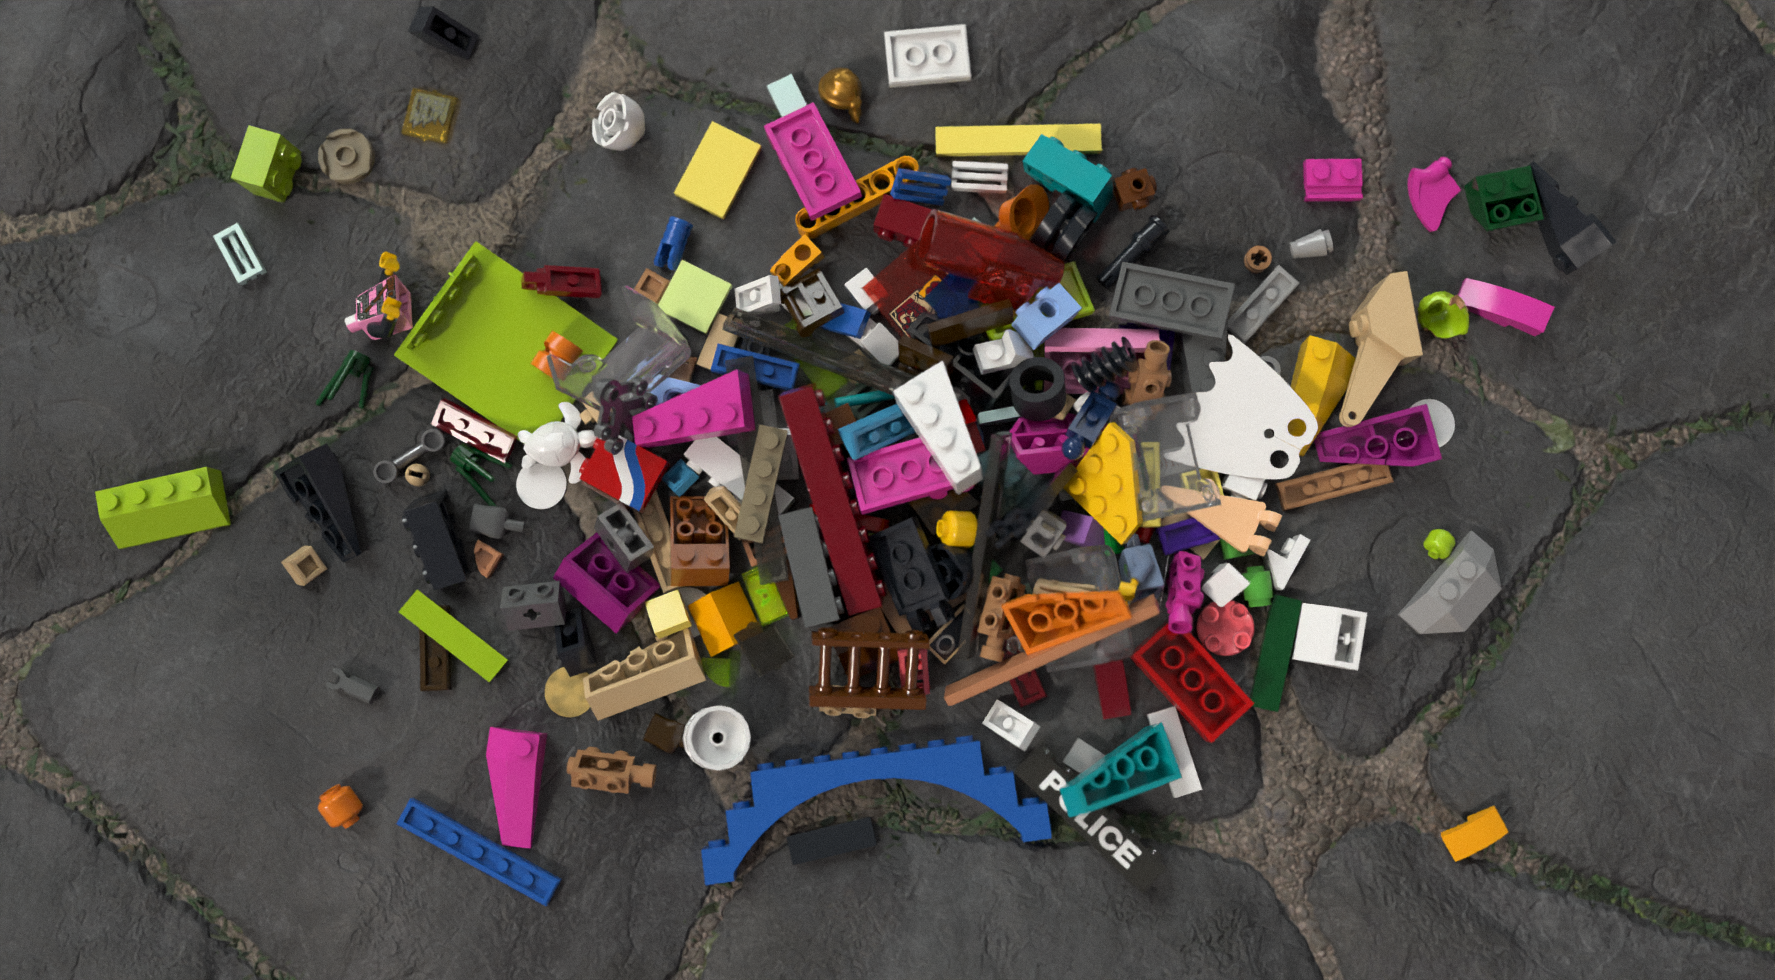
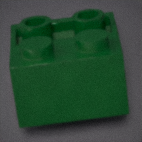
M1530 165L1476 176L1464 186L1470 213L1487 232L1542 221L1544 219Z

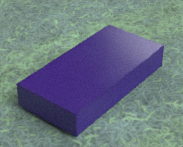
M1194 518L1156 529L1164 556L1220 540L1218 535Z

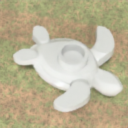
M561 402L559 408L565 417V423L559 421L550 422L542 425L533 433L526 430L518 432L519 440L525 443L524 450L527 453L522 459V467L529 469L536 462L550 467H561L570 462L569 483L576 484L581 481L579 479L581 476L579 469L586 459L579 452V448L593 446L597 437L594 436V431L592 430L577 432L582 422L579 411L571 403Z

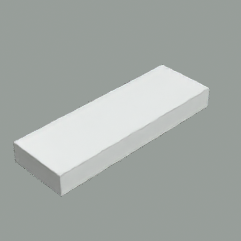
M1172 706L1146 714L1150 725L1163 723L1182 778L1169 782L1173 797L1177 798L1202 790L1176 707Z

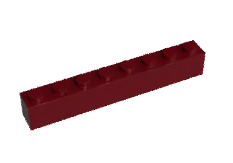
M816 383L783 392L779 396V400L848 614L853 615L882 607L884 597L887 596L886 587L883 580H878L875 570L878 569V562L875 554L870 553L867 543L870 542L866 526L861 527L858 518L861 515L859 502L857 499H852L850 489L853 488L850 474L848 471H843L841 461H844V455L840 444L835 445L832 436L835 433L831 416L826 417L823 406L827 405L822 388L817 389Z

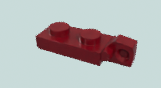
M544 265V268H537L536 272L524 271L521 277L522 289L537 290V294L586 298H600L602 295L599 268Z

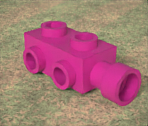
M1179 551L1174 554V559L1169 565V576L1167 578L1168 600L1166 601L1167 613L1170 614L1168 628L1170 631L1178 634L1188 633L1192 630V614L1196 608L1199 609L1201 607L1204 596L1203 592H1200V584L1204 576V569L1201 568V556L1190 554L1186 551Z

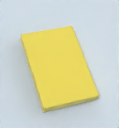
M712 121L674 192L675 196L724 220L762 149L761 145Z

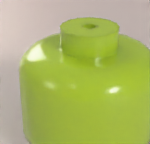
M1433 529L1426 537L1423 545L1429 551L1428 555L1431 558L1446 559L1453 551L1456 542L1448 531Z

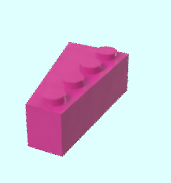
M737 369L632 416L635 445L652 448L754 431L755 423L749 374Z

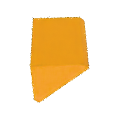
M739 582L713 591L688 605V609L711 657L763 633Z

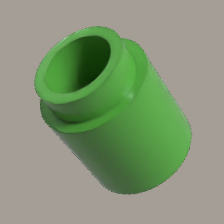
M1264 565L1246 567L1247 573H1241V575L1250 583L1243 590L1244 599L1248 600V607L1272 605L1271 598L1274 596L1270 570L1264 571Z

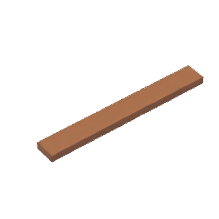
M1151 594L1128 605L1133 615L1131 619L1027 655L1025 651L947 685L944 699L948 706L955 705L1156 616L1160 613L1158 601L1155 595Z

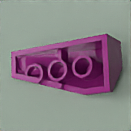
M1427 404L1364 420L1353 427L1342 426L1320 432L1314 440L1320 462L1414 467L1442 459Z

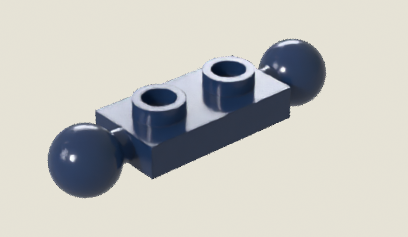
M1107 381L1104 387H1098V393L1091 392L1065 434L1069 438L1062 444V453L1067 459L1077 460L1083 456L1085 446L1090 449L1092 448L1117 406L1114 401L1120 395V387L1115 381L1112 383Z

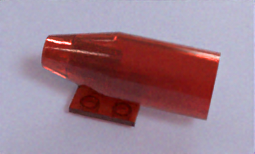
M937 209L931 210L928 214L917 247L918 265L974 280L976 282L968 292V298L988 304L1010 299L1013 311H1017L1024 303L1029 301L1038 288H1053L1061 282L1064 273V262L1016 232Z

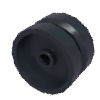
M1066 191L1052 205L1030 241L1032 245L1043 251L1051 245L1054 239H1057L1051 250V257L1062 265L1073 251L1078 249L1097 216L1096 211L1084 205L1071 217L1070 215L1076 207V198Z

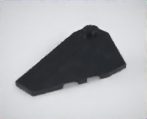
M924 310L906 332L913 339L932 347L927 324L945 318ZM982 333L935 347V349L953 356L954 382L968 397L986 411H990L1010 388V375L1014 368L981 375L973 348L976 344L989 342V339L983 337Z
M327 443L295 458L274 471L288 497L293 503L299 501L307 511L305 514L307 520L310 523L315 522L321 527L322 538L343 563L361 554L342 470L338 464L336 454L330 450Z

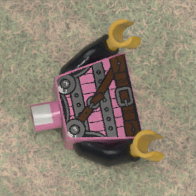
M383 252L380 257L379 266L384 268V270L381 272L379 283L358 295L356 298V314L345 318L346 326L351 333L363 329L371 339L377 340L380 338H390L393 334L413 328L411 293L396 276L395 272L399 270L400 265L397 261V256L389 252Z

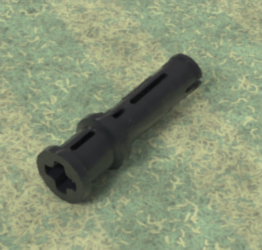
M1151 215L1145 227L1139 233L1135 232L1132 235V242L1097 275V281L1099 283L1101 281L1104 282L1102 284L1104 288L1109 290L1118 280L1122 262L1133 264L1143 253H1150L1153 250L1152 246L1161 236H1166L1170 232L1168 227L1158 217Z

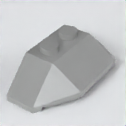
M1470 531L1399 612L1398 616L1418 634L1465 632L1502 589L1494 549L1473 531Z

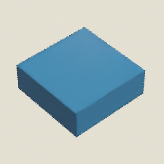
M680 459L663 476L662 480L680 497L699 476Z

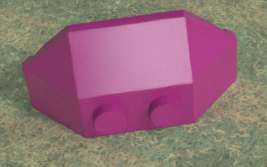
M1068 413L1063 420L1051 418L1045 421H1031L1023 417L1018 418L1008 433L1007 438L1011 437L1010 444L1017 458L1033 475L1057 472L1070 462L1076 468L1090 448L1085 446L1083 456L1077 460H1069L1062 453V444L1069 438L1065 434L1076 417L1075 414Z

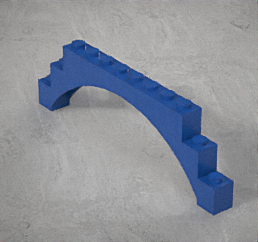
M973 735L956 737V743L945 744L944 739L927 741V747L916 748V743L899 745V750L888 752L887 747L870 749L871 754L860 756L859 751L843 752L842 758L831 759L830 754L814 756V762L803 763L802 758L785 760L786 766L774 767V762L756 764L757 769L750 772L754 805H750L749 800L732 803L733 808L726 810L730 843L726 844L725 839L708 841V846L701 850L705 885L735 881L737 878L736 869L746 853L773 823L802 802L841 785L863 780L889 778L920 780L942 785L964 793L994 810L1020 832L1023 842L1052 838L1047 803L1040 801L1039 797L1023 798L1022 804H1018L1014 774L1012 770L1006 771V766L989 768V773L984 774L980 741L973 740Z

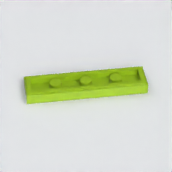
M416 590L399 610L400 614L489 683L508 661V659L419 590Z

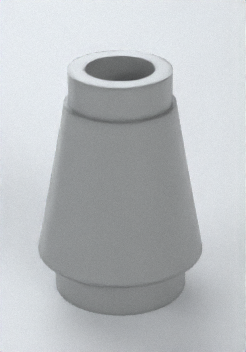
M1319 229L1289 243L1293 259L1327 256V253L1333 252V242L1329 230L1322 231Z

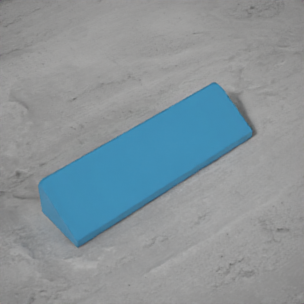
M897 404L838 429L839 435L853 460H857L916 433Z

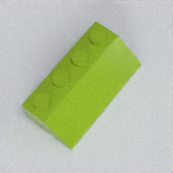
M210 467L95 491L99 518L118 549L231 525L221 470Z

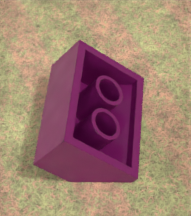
M597 532L562 560L553 577L555 581H560L563 588L616 634L645 606V602L649 601L661 587L640 566L626 573Z

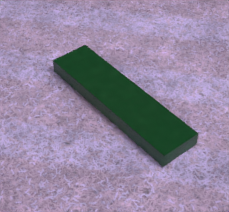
M1273 594L1274 597L1271 598L1272 605L1269 606L1250 699L1254 703L1253 707L1278 712L1302 601Z

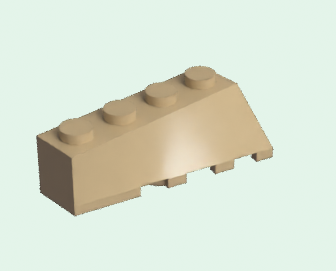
M690 627L660 639L655 637L657 642L643 650L639 646L630 651L631 654L627 659L621 662L615 660L584 677L585 698L598 720L604 719L706 681L702 660Z

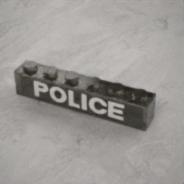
M1034 745L1012 770L1132 884L1144 893L1167 868L1160 862L1164 857L1153 846L1146 849L1139 842L1142 836L1130 825L1125 829L1118 822L1121 816L1109 805L1105 809L1102 807L1086 814L1069 817L1059 789L1077 775L1066 765L1061 769L1054 762L1057 756L1045 745L1041 749Z

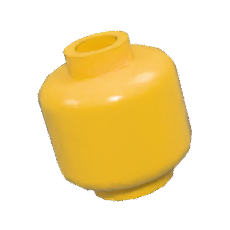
M947 511L936 526L937 535L941 538L942 543L948 546L971 548L980 539L982 530L980 521L970 511Z

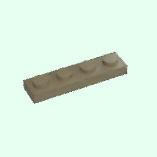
M759 425L734 534L735 538L764 543L788 430Z

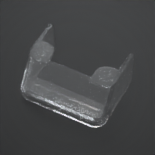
M627 285L622 288L632 320L639 327L604 359L592 354L583 355L572 364L552 354L547 356L556 390L600 411L601 405L594 398L593 391L597 382L602 378H614L619 383L631 381L634 377L638 376L648 382L647 391L651 392L691 356L688 341L659 305ZM630 392L621 395L620 399L625 400L637 395ZM611 408L609 416L612 417L613 409Z

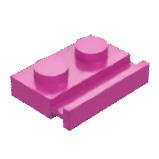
M1306 159L1303 162L1305 201H1360L1363 198V194H1361V159Z

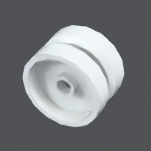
M713 706L699 710L691 716L685 725L683 733L684 749L690 759L702 768L713 770L728 769L739 763L747 753L751 739L749 726L743 716L734 709L724 706ZM717 732L721 733L719 736L721 742L718 744L712 740L713 734Z

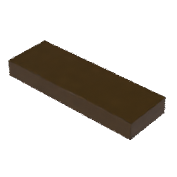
M1005 299L929 323L927 326L931 345L933 348L1012 324L1014 322L1013 306L1010 299Z
M438 605L450 614V605ZM419 628L420 691L451 690V652Z

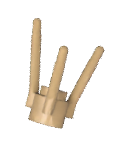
M1039 578L1035 583L1033 594L1101 591L1102 588L1098 585Z

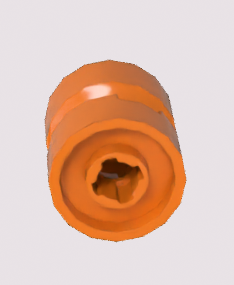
M551 331L543 343L545 350H539L530 364L562 384L570 372L568 365L575 364L583 350L558 333Z

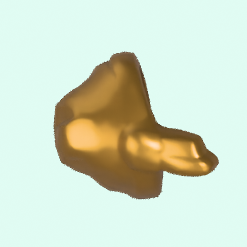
M834 68L820 79L818 85L820 98L830 107L849 109L851 120L854 123H859L862 115L860 108L862 103L860 99L861 82L851 70L847 68Z

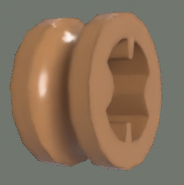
M1264 246L1252 247L1244 257V265L1252 273H1261L1270 265L1271 253ZM1257 253L1262 255L1260 259H1264V262H1261L1258 266L1253 264L1255 260H1251V257H1254Z

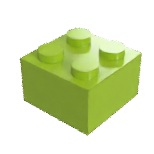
M248 125L231 179L252 194L285 203L286 197L292 191V179L295 170L301 164V151L281 134Z

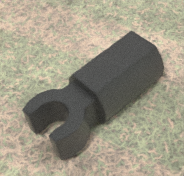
M333 668L332 671L339 674L340 681L337 684L331 681L327 682L326 686L328 688L344 689V693L368 704L375 702L380 692L379 686L354 675L349 677L345 669Z

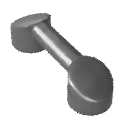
M438 429L425 431L419 444L393 461L384 460L377 463L373 470L374 477L381 483L394 481L398 477L400 469L427 451L434 452L442 449L445 445L444 434Z

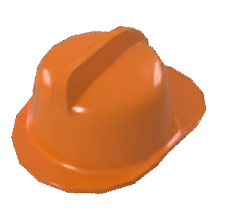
M1029 185L1016 197L1005 201L999 209V221L996 223L995 228L1003 231L1008 236H1013L1019 242H1026L1036 232L1049 211V200L1045 190L1039 185Z

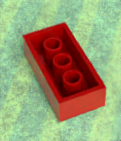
M1168 618L1128 656L1169 702L1176 707L1205 741L1212 743L1254 703L1190 632L1178 634L1170 631L1168 628Z

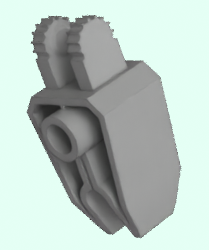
M1045 508L1039 516L1033 519V524L1026 530L1020 542L1042 557H1045L1051 548L1057 550L1066 536L1062 532L1066 528L1067 522Z

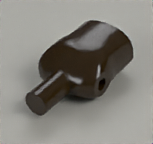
M654 713L643 736V741L672 754L679 746L684 748L683 733L685 725Z

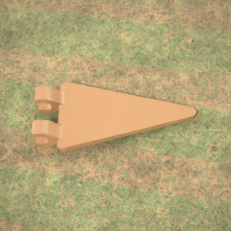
M1166 485L1160 489V493L1241 553L1247 552L1249 548L1255 554L1264 557L1272 540L1264 536L1254 535L1260 524L1265 529L1275 532L1282 515L1276 512L1266 511V504L1259 501Z

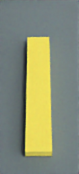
M1101 124L936 127L935 129L936 157L1027 155L1041 134L1048 138L1051 136L1057 138L1063 143L1065 148L1072 152L1077 150L1082 154H1099L1102 151Z

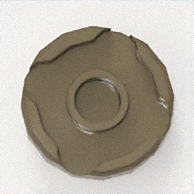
M339 129L326 137L327 140L323 145H320L318 162L322 171L331 180L340 184H354L362 181L371 173L375 164V151L371 142L355 130Z

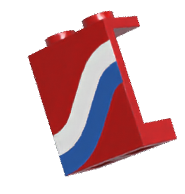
M620 435L618 438L622 439L624 444L622 450L617 455L604 449L605 441L596 438L593 444L595 451L590 459L586 458L579 469V473H581L579 479L643 513L670 464L668 461L635 445V443Z

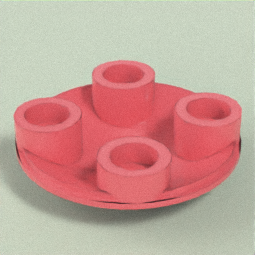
M1231 600L1223 607L1218 606L1213 601L1201 611L1198 617L1197 634L1203 646L1210 652L1220 656H1232L1242 652L1250 645L1254 635V621L1245 605L1237 601Z

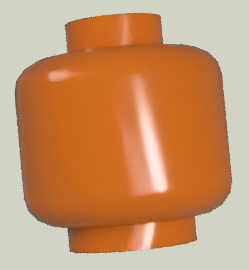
M337 784L319 797L321 801L318 804V811L330 827L335 828L342 825L346 829L360 819L357 814L362 810L363 804L350 786L341 787L340 784Z

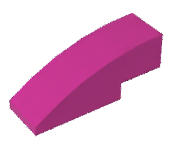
M1468 278L1464 279L1458 296L1464 300L1468 311L1503 327L1510 325L1534 337L1544 332L1554 310V306L1527 295Z

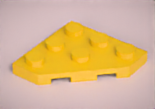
M1111 422L1076 467L1077 473L1063 489L1122 545L1127 543L1143 523L1142 511H1139L1137 494H1140L1138 470H1135L1134 465L1135 441L1115 422Z

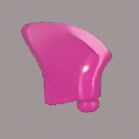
M1440 157L1438 161H1434L1425 169L1412 168L1408 176V193L1412 207L1421 223L1429 232L1436 231L1439 228L1447 204L1461 191L1460 187L1449 175L1448 170L1452 167V162L1447 157Z

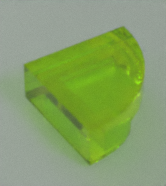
M702 658V666L707 676L720 686L730 687L731 659Z

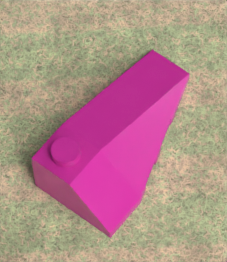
M490 727L486 758L502 845L532 848L547 733Z

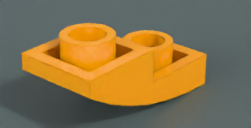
M1495 806L1467 816L1468 822L1441 832V838L1453 859L1457 862L1486 848L1509 833Z

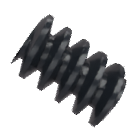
M1123 336L1121 338L1123 345L1121 347L1117 342L1113 341L1111 343V352L1103 346L1101 348V357L1093 351L1091 353V362L1087 357L1083 356L1081 358V367L1077 362H1072L1071 367L1076 379L1088 392H1094L1097 386L1104 387L1107 381L1111 383L1116 381L1117 376L1125 377L1127 371L1133 373L1137 370L1136 355L1126 337Z

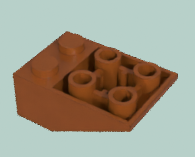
M670 496L671 586H728L730 570L728 527L705 502V496Z

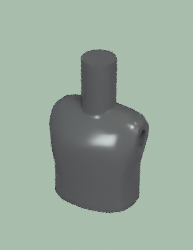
M475 503L469 532L501 539L505 535L506 530L523 533L525 522L509 519L508 510L505 507L486 506Z

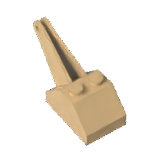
M1407 271L1390 273L1377 283L1351 317L1352 321L1349 323V331L1351 336L1355 337L1356 345L1359 348L1339 414V421L1345 427H1353L1362 421L1397 366L1406 365L1423 355ZM1349 413L1352 414L1353 420L1349 418Z

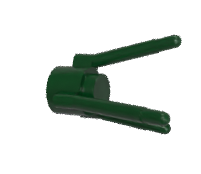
M350 349L342 365L320 394L315 404L320 406L326 397L332 400L348 374L356 378L364 374L359 408L363 409L365 407L370 376L374 369L369 366L371 358Z
M464 443L460 444L453 451L450 461L457 465L456 471L466 478L489 506H496L469 472L475 470L490 482H494L495 478L479 466L481 461L479 456L506 468H511L512 464L504 463L475 447L470 448Z

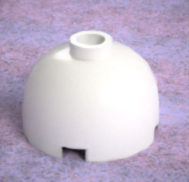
M612 92L605 96L597 107L601 111L598 119L593 118L592 134L597 144L607 149L627 150L633 147L644 134V113L638 103L626 95Z

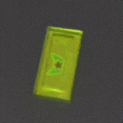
M767 563L762 565L763 571L761 566L741 574L763 627L789 616L775 582L770 581L773 577Z

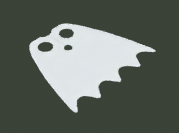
M1228 335L1233 349L1232 358L1225 362L1209 363L1216 384L1208 392L1193 393L1192 396L1200 410L1199 416L1193 421L1176 424L1178 431L1184 439V446L1178 451L1165 453L1163 456L1175 462L1224 474L1261 479L1288 478L1295 472L1300 463V450L1303 446L1310 444L1317 433V421L1308 406L1279 374L1236 337ZM1296 418L1302 419L1306 423L1307 428L1306 432L1299 437L1292 436L1288 432V423ZM1266 429L1274 431L1272 438L1268 439L1264 436ZM1276 450L1286 452L1289 457L1288 464L1283 468H1275L1270 463V456Z

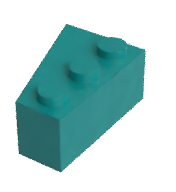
M1041 134L1023 159L1024 172L1052 192L1057 190L1060 193L1066 191L1076 198V204H1079L1081 207L1087 205L1096 211L1097 216L1093 221L1094 223L1113 197V181L1109 169L1101 164L1094 165L1087 161L1086 156L1077 150L1070 151L1055 137L1051 136L1048 138Z

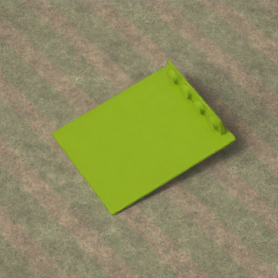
M475 241L454 272L448 273L450 275L449 279L438 294L434 296L433 301L394 356L497 426L516 436L522 430L533 433L547 423L561 422L564 415L559 408V404L561 402L573 404L577 397H580V393L618 339L558 297L537 294V290L522 289L521 277L523 273ZM551 331L558 333L583 350L576 363L568 365L570 372L562 384L530 364L539 350H545L543 343Z

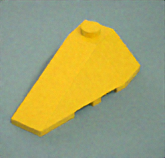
M1311 335L1300 345L1290 386L1311 410L1318 424V430L1312 442L1303 446L1299 452V456L1302 457L1346 392L1356 359L1338 343ZM1296 418L1288 423V432L1292 436L1299 437L1306 432V423L1302 419Z

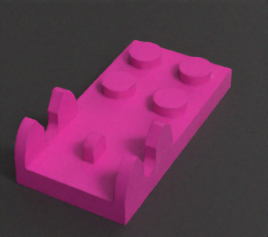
M814 102L764 126L768 140L773 150L775 149L781 166L786 170L811 221L862 197L856 181Z
M920 438L878 449L857 460H853L852 457L847 458L862 514L930 496L933 499H942L947 495V491L954 489ZM971 486L970 488L966 489V490L963 491V492L969 491L970 489L973 488V486Z

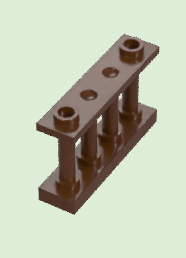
M828 627L812 631V646H820L819 683L816 686H809V707L926 710L924 689H920L917 686L919 649H930L927 634H923V632L918 630H908L906 634L838 632ZM832 646L849 647L848 684L845 687L830 684ZM861 647L879 648L877 684L873 687H862L859 685ZM890 648H908L906 682L902 688H891L888 685Z

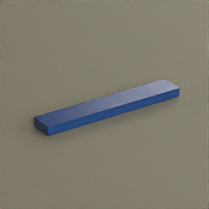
M410 798L396 823L400 827L544 906L549 904L562 880L415 798Z

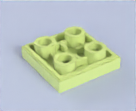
M682 260L656 309L707 335L717 313H719L732 288V284Z

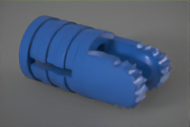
M671 216L669 217L666 231H664L663 239H661L654 264L662 267L667 262L668 268L676 271L693 225L685 220Z

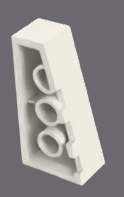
M943 361L893 391L897 405L957 494L962 493L983 479L981 467Z

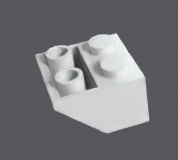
M1302 603L1292 659L1346 670H1358L1367 613L1338 607Z

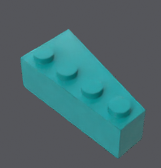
M1160 722L1144 727L1059 790L1068 816L1073 817L1089 813L1182 778L1163 723Z

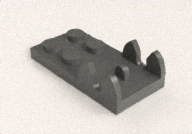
M1122 262L1109 317L1112 322L1118 325L1134 323L1141 329L1159 328L1222 341L1235 284Z

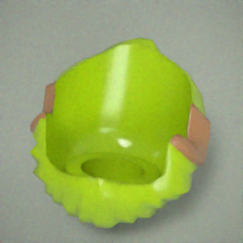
M1439 291L1428 294L1420 301L1417 308L1418 323L1424 331H1429L1433 336L1439 338H1451L1468 333V308L1460 296H1454L1446 291Z

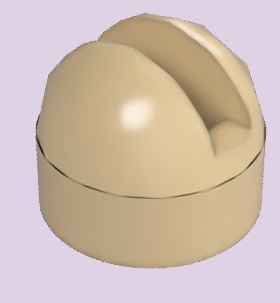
M416 463L407 468L405 477L409 484L420 487L429 481L430 472L426 466ZM411 472L423 473L422 479L411 476Z

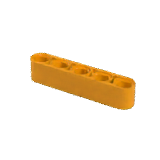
M903 156L856 180L861 194L865 196L864 200L859 203L852 201L840 207L841 210L837 215L825 214L815 219L816 224L812 228H804L801 225L805 219L810 218L805 207L797 213L795 219L798 233L801 236L805 234L809 239L816 238L881 204L884 194L891 196L890 192L898 168H910L914 171H919L918 162L911 156ZM880 180H885L889 183V186L884 190H880L874 185ZM902 180V182L917 183L916 180Z

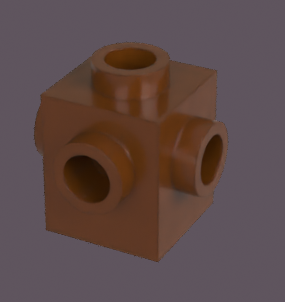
M1137 168L1128 169L1122 172L1120 177L1113 180V195L1120 212L1131 208L1137 211L1150 205L1149 202L1152 201L1155 195V191H1157L1155 179L1152 175H1148L1146 168L1137 170Z

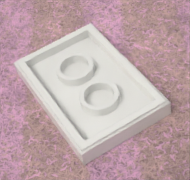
M966 24L884 32L889 88L971 80Z

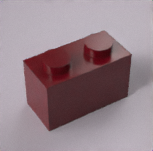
M884 194L873 224L874 232L878 233L877 236L886 241H893V239L904 242L903 245L910 249H926L937 219V211L905 200L894 199L892 196Z

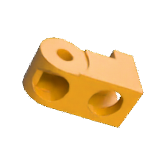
M804 234L773 265L770 273L773 276H778L779 282L785 287L799 279L815 263L818 264L824 259L825 256Z

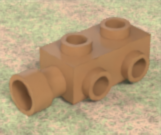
M1152 340L1147 343L1144 353L1146 359H1138L1137 370L1128 374V382L1131 383L1130 389L1124 388L1122 405H1126V410L1138 419H1156L1158 409H1163L1164 389L1169 387L1172 374L1170 370H1167L1166 363L1170 348L1166 343L1159 340Z
M1004 574L1002 579L992 576L991 583L986 592L987 598L984 609L979 618L978 632L988 635L986 646H982L980 657L1002 662L1005 651H1002L1005 640L1011 641L1015 631L1011 624L1006 629V624L1009 620L1001 606L1003 603L1013 600L1016 593L1017 598L1025 596L1026 585L1020 584V577Z
M588 747L586 750L578 749L576 757H569L567 764V774H571L572 787L603 790L612 793L629 794L632 782L640 783L641 787L653 788L657 772V765L644 763L643 766L635 765V757L630 756L625 751H616L614 754L602 753L596 747Z

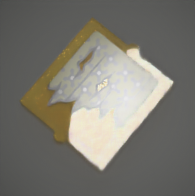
M413 88L401 134L420 138L423 142L429 140L446 144L458 100L457 97L439 94L436 90L430 92Z

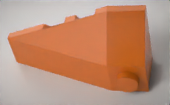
M1120 590L1027 594L1003 603L1001 606L1027 655L1131 619L1133 616Z

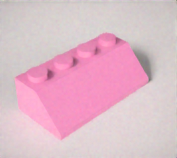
M1061 328L1045 341V358L1055 361L1062 368L1067 394H1084L1088 391L1076 379L1071 367L1073 361L1077 362L1081 367V358L1083 356L1087 357L1091 362V353L1093 351L1101 357V348L1103 346L1110 352L1112 351L1111 343L1113 341L1117 342L1120 347L1123 346L1121 340L1123 336L1131 343L1137 361L1138 359H1146L1144 353L1147 343L1152 340L1160 341L1159 329ZM1128 371L1125 377L1117 376L1115 381L1120 387V394H1123L1124 388L1130 389L1131 383L1128 382ZM1044 380V392L1049 390L1053 383Z

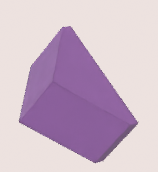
M1063 510L1060 518L1067 522V526L1062 532L1066 536L1064 541L1107 556L1105 552L1104 528L1091 516Z

